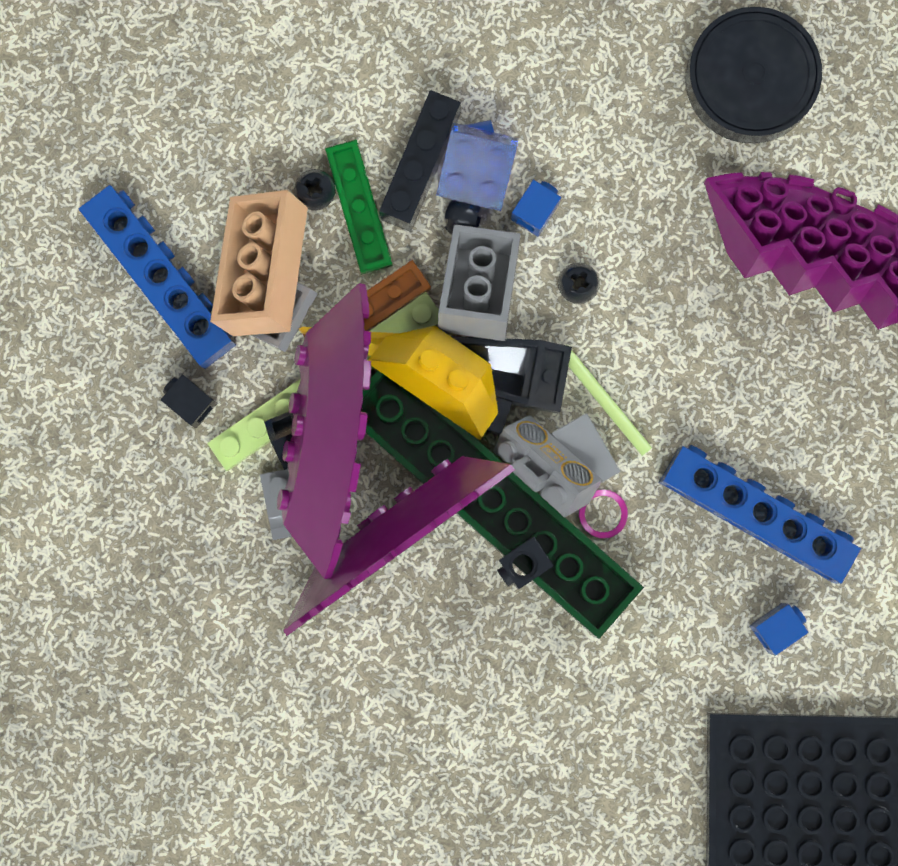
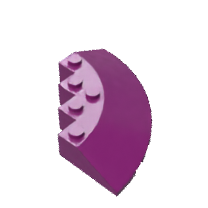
M740 172L705 179L704 185L726 252L744 278L772 271L789 296L815 287L833 313L859 304L878 330L898 323V215L879 204L873 212L856 204L857 197L854 192L837 187L830 193L814 186V179L789 174L788 178L785 179L773 177L771 172H761L759 176H744ZM838 193L850 197L851 202L839 196H836V194Z
M358 283L307 331L303 345L297 346L294 357L295 365H299L301 381L297 393H292L289 400V413H293L294 416L291 441L285 442L283 448V461L288 463L289 478L285 489H280L278 493L277 509L282 510L285 528L324 579L332 578L343 543L342 540H338L341 523L349 524L351 492H356L361 467L360 463H355L357 440L362 441L366 433L367 414L366 412H361L363 389L368 390L370 388L371 361H368L367 357L371 343V332L364 331L363 318L368 319L370 313L366 285Z
M464 456L452 464L446 459L431 470L434 475L433 478L415 491L408 487L393 498L397 504L389 510L384 504L357 525L360 531L343 543L331 579H324L316 567H314L283 632L288 636L515 471L513 466L507 463Z

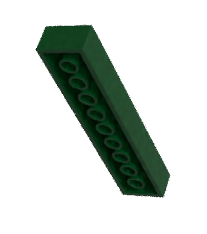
M377 371L370 378V388L368 390L363 389L361 412H366L367 414L366 434L422 484L434 477L431 470L446 459L451 464L462 456L503 463L469 432L380 371ZM513 472L456 513L503 556L529 538L535 537L554 566L532 580V582L597 639L602 637L644 588ZM519 555L513 561V565L524 575L528 574L532 569V561L526 555Z

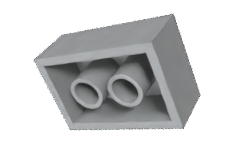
M454 225L438 312L439 329L450 334L505 341L519 253L520 233Z

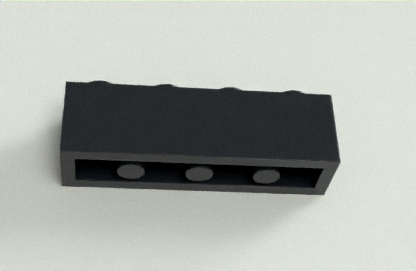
M432 90L429 91L379 210L382 221L409 232L412 231L460 117V101Z

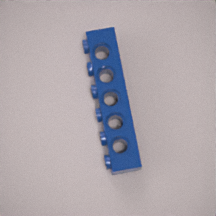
M111 185L107 186L78 208L196 362L202 368H208L236 346L231 339L232 335L210 322L213 304L204 293L198 296L191 288L195 281L184 267L177 270L170 261L175 255L164 241L159 244L156 243L151 236L155 230L143 215L139 218L135 216L131 210L135 204L126 192L121 190L118 193ZM119 218L128 219L127 226L123 230L114 231V224ZM140 243H147V252L141 257H135V247ZM162 268L167 269V278L161 283H155L153 280L155 272ZM180 294L188 295L187 305L181 309H175L173 306L174 299ZM199 320H207L209 324L208 330L202 335H195L193 332L195 323Z
M689 445L688 448L682 446L677 449L659 481L660 484L828 581L836 584L843 583L862 549L853 544L854 538L839 529H836L835 532L823 527L825 521L809 512H806L804 516L794 510L795 504L779 495L776 498L764 493L765 486L749 478L746 482L735 476L737 471L723 462H718L715 465L705 459L707 453L693 445ZM698 469L704 470L709 476V483L705 488L697 486L694 482V474ZM727 486L735 488L738 492V500L733 505L728 504L723 497ZM757 503L763 504L767 509V517L762 522L758 521L753 515V508ZM787 520L793 521L796 525V534L791 539L787 538L783 533V525ZM817 537H821L826 544L825 551L821 555H817L812 547L813 541Z

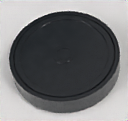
M739 8L718 17L706 27L698 38L686 67V91L696 115L713 132L735 142L764 143L787 134L801 122L812 108L821 87L822 63L818 48L811 35L792 17L771 8Z

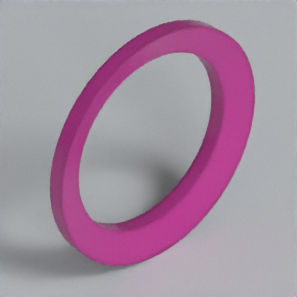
M597 490L593 498L608 496L614 499L620 506L621 520L619 524L609 532L595 531L586 521V506L579 509V520L584 530L590 535L597 538H610L617 535L625 527L628 518L627 506L617 493L610 490Z

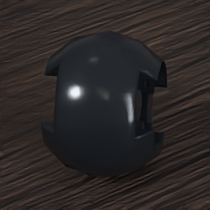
M319 169L304 171L297 178L294 186L295 197L306 205L309 210L313 211L326 208L333 201L336 193L332 177ZM317 184H320L321 194L315 192L310 196L308 187H316Z
M469 197L452 199L445 213V219H448L445 229L452 235L454 225L479 228L481 217L478 216L481 206Z
M585 263L567 265L561 271L558 278V289L561 295L567 301L574 304H584L591 301L597 295L600 288V279L597 272ZM580 276L585 279L584 285L587 288L580 287L578 290H575L572 287L574 282L571 278L577 280Z

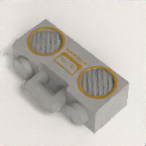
M530 415L506 426L493 450L503 462L513 466L515 469L513 473L534 492L540 491V496L564 518L589 504L602 481L600 477Z

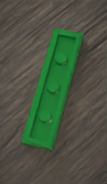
M357 139L325 148L361 275L393 266Z

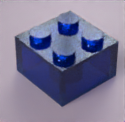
M453 123L436 196L501 211L518 146V138Z

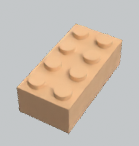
M288 190L230 197L210 322L232 336L290 332L308 207Z

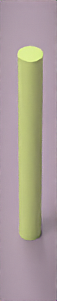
M571 350L569 368L641 456H643L652 448L651 445Z

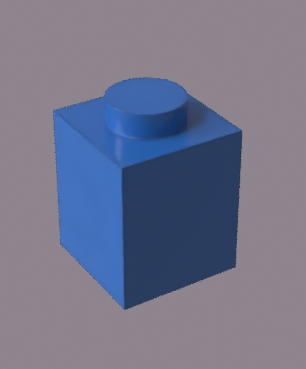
M533 179L514 208L511 220L539 237L560 204L561 196L557 194L558 190L545 181L538 183Z
M786 603L779 604L749 625L768 654L774 656L809 633L803 625L807 620L802 612L795 605L791 607Z

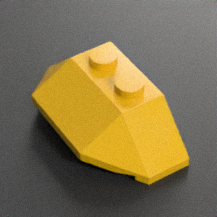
M436 326L386 336L368 360L371 361L372 367L479 440L498 414L491 364Z

